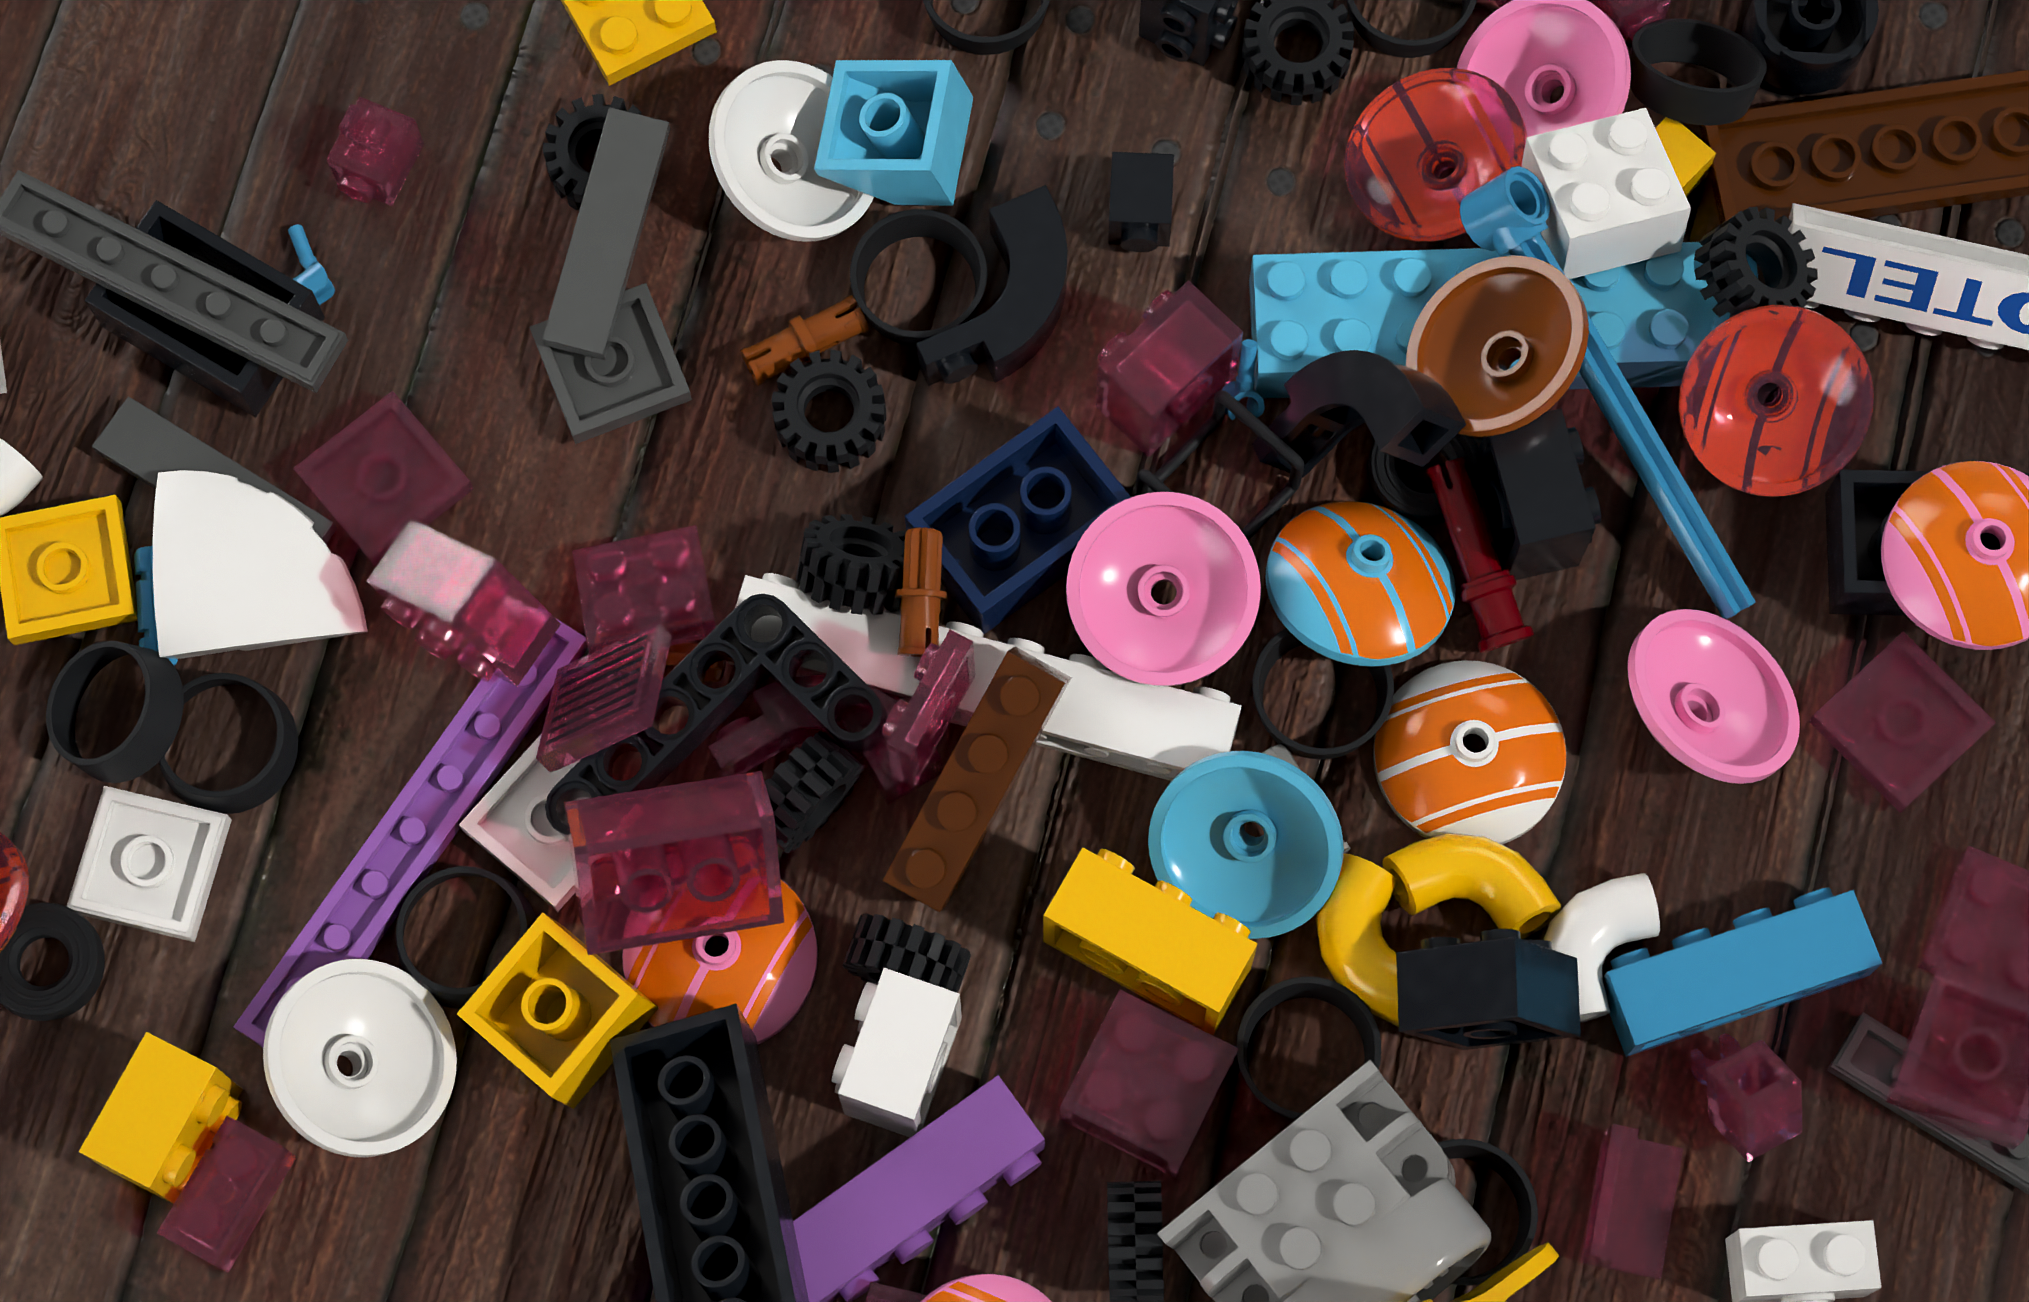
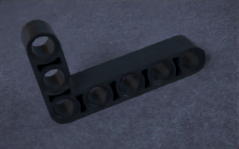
M763 593L752 595L742 601L552 788L545 804L546 817L556 831L574 844L586 846L598 843L608 836L769 676L834 740L849 751L861 753L871 751L880 745L888 732V714L875 692L783 601L774 595ZM773 615L782 619L781 631L773 640L761 643L751 639L752 626L761 617ZM813 659L822 660L827 663V674L821 683L809 688L796 684V673L803 663ZM723 660L731 661L735 664V674L729 684L717 689L705 685V675L711 665ZM864 704L873 709L872 721L864 730L851 733L841 729V717L850 706ZM673 706L688 708V721L682 730L670 735L660 733L658 724L665 710ZM629 751L639 752L642 763L638 773L629 780H615L612 768L617 757ZM581 797L592 798L595 809L589 822L578 827L568 826L566 812L571 802Z

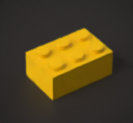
M1082 847L1043 915V942L1214 1036L1251 970L1258 943L1248 938L1251 931L1236 919L1223 913L1217 912L1212 919L1190 907L1193 901L1192 898L1170 883L1159 880L1154 887L1132 875L1135 869L1134 866L1114 852L1100 849L1096 855Z

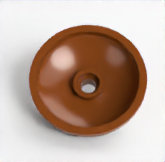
M1511 255L1479 262L1447 281L1436 291L1422 309L1409 338L1406 366L1433 378L1448 392L1467 424L1458 434L1483 437L1516 430L1548 411L1564 395L1579 372L1586 353L1589 336L1588 315L1584 301L1573 283L1560 270L1545 261L1533 257ZM1519 359L1516 365L1510 368L1511 364Z

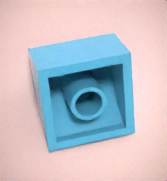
M836 60L814 167L817 175L894 205L953 206L974 97L952 60Z

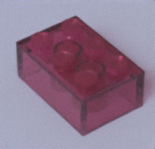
M761 771L564 802L577 905L588 955L784 923L775 818Z

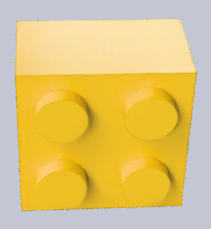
M542 912L459 1010L457 1015L549 1096L574 1109L613 1063L610 1040L639 1032L659 1007L567 928Z
M146 1032L79 1152L108 1171L178 1206L185 1194L192 1196L203 1182L210 1164L209 1160L205 1159L217 1135L221 1137L226 1136L234 1126L242 1108V1102L238 1100V1097L243 1089L217 1067Z

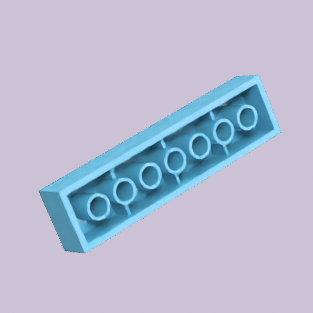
M1683 242L1679 252L1569 279L1580 293L1587 314L1631 388L1705 385L1717 348L1728 325L1730 313L1727 312L1723 316L1718 317L1712 311L1718 303L1716 299L1712 296L1704 300L1700 292L1708 284L1706 280H1696L1694 270L1703 265V263L1694 260L1695 251L1702 247L1699 242ZM1482 248L1253 255L1249 278L1252 340L1258 344L1254 370V390L1262 398H1290L1284 384L1295 373L1321 357L1340 351H1368L1406 366L1407 346L1412 329L1422 309L1436 291L1466 268L1501 256L1498 255L1496 250L1488 251ZM1506 252L1505 254H1503V255H1501V256H1511V255H1510L1509 252ZM1746 254L1748 264L1754 275L1758 278L1757 263ZM1735 328L1733 331V334L1730 338V341L1727 345L1722 361L1720 363L1713 385H1718L1724 364L1726 362L1727 356L1729 354V351L1732 347V344L1735 340L1739 328ZM1519 359L1514 361L1511 364L1510 368L1515 366ZM1579 372L1568 389H1588Z

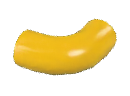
M1447 833L1412 843L1383 859V869L1392 874L1397 880V886L1393 892L1396 900L1408 914L1413 916L1445 900L1452 898L1469 899L1483 907L1491 916L1498 929L1518 930L1521 932V939H1524L1548 925L1561 911V904L1544 878L1518 852L1484 836Z
M1343 853L1341 872L1335 888L1316 916L1321 957L1336 983L1343 985L1356 994L1372 1014L1399 1027L1396 952L1387 945L1381 931L1383 913L1397 886V880L1392 874L1375 863L1352 854Z

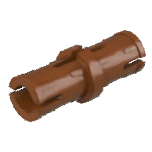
M849 295L844 300L804 320L798 315L788 320V328L748 348L740 349L741 356L749 373L753 372L752 378L759 386L764 381L790 369V364L798 358L801 362L807 361L809 363V353L815 351L822 353L860 333L868 332L869 327L861 308L856 309L855 307L857 306L855 298Z

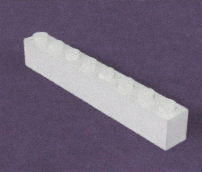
M765 573L763 578L759 579L745 575L736 607L752 595L762 593L774 595L783 601L875 692L883 705L967 726L1007 651L1016 646L1072 677L1035 745L1170 781L1186 767L1200 759L1231 751L1242 705L1230 703L1231 697L1222 691L1208 687H1195L1192 693L1169 686L1141 684L1106 670V667L1094 657L1082 654H1072L1069 660L1044 654L1045 648L1033 641L1022 638H1009L1007 644L983 638V631L961 622H948L946 628L939 626V657L897 655L901 623L900 606L898 610L893 612L885 608L883 614L872 615L869 609L864 608L862 615L852 614L851 607L842 605L840 611L829 608V600L821 603L812 600V592L803 593L799 589L800 584L789 577ZM773 615L761 617L752 626L751 639L761 643L773 640L781 631L782 619ZM816 659L806 661L797 670L796 682L811 686L818 685L827 674V663ZM728 661V664L735 665L733 662Z

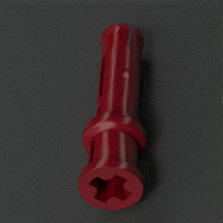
M1465 457L1446 461L1445 466L1438 464L1427 469L1428 477L1431 478L1466 583L1461 585L1462 592H1460L1464 603H1470L1482 637V640L1477 644L1480 653L1499 649L1534 636L1532 627L1523 623L1512 588L1517 584L1514 574L1510 575L1509 569L1503 571L1501 569L1466 466L1467 461Z

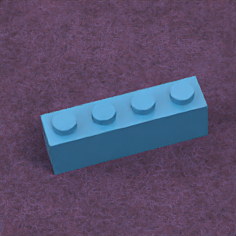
M1829 887L1819 889L1795 899L1793 903L1796 909L1772 916L1770 908H1762L1732 921L1735 927L1734 930L1712 937L1709 928H1702L1672 940L1673 950L1650 957L1648 949L1642 948L1611 960L1610 963L1613 970L1607 971L1604 975L1603 984L1610 1009L1609 1014L1625 1056L1628 1057L1870 976L1883 963L1854 890L1833 896Z

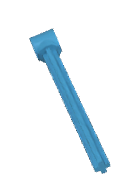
M1520 166L1511 167L1467 194L1461 200L1460 216L1462 224L1473 242L1482 249L1488 251L1496 250L1499 256L1509 252L1510 255L1533 257L1553 265L1564 274L1540 233L1549 228L1546 220L1550 213V202L1543 184L1531 171ZM1588 315V344L1579 373L1722 618L1728 619L1741 610L1750 607L1756 601Z

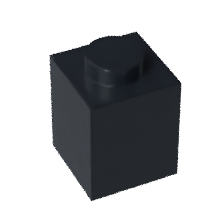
M1112 152L1108 244L1121 245L1123 249L1131 252H1150L1158 246H1170L1174 154Z

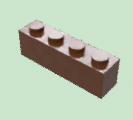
M1016 646L1007 651L882 881L932 909L941 912L953 896L1072 677Z

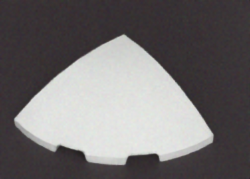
M179 470L158 472L153 521V590L159 657L182 659L234 650L249 651L368 632L363 606L345 562L340 556L331 553L325 542L312 528L314 522L297 507L277 494L261 491L249 484L239 482L238 478L207 471Z

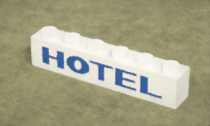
M1796 203L1792 204L1788 218L1792 223L1788 231L1793 234L1801 230L1806 239L1799 244L1803 251L1812 248L1815 256L1814 260L1807 263V267L1816 268L1818 272V279L1810 283L1816 288L1813 297L1806 300L1808 304L1804 308H1816L1819 304L1842 308L1849 316L1862 321L1876 322L1883 317L1905 322L1909 329L1925 335L1936 336L1945 331L1967 336L1971 343L1983 348L2001 349L2004 345L2026 349L2029 352V255Z

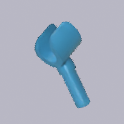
M299 224L293 225L288 229V233L299 262L305 270L293 278V280L312 290L318 304L321 305L335 294V288L329 280L325 269L313 255L303 226Z
M1246 339L1242 341L1236 381L1228 383L1222 390L1228 392L1237 401L1248 397L1247 410L1257 418L1263 414L1265 408L1264 400L1254 390V370L1258 344L1254 340ZM1225 408V414L1231 420H1234L1235 415Z

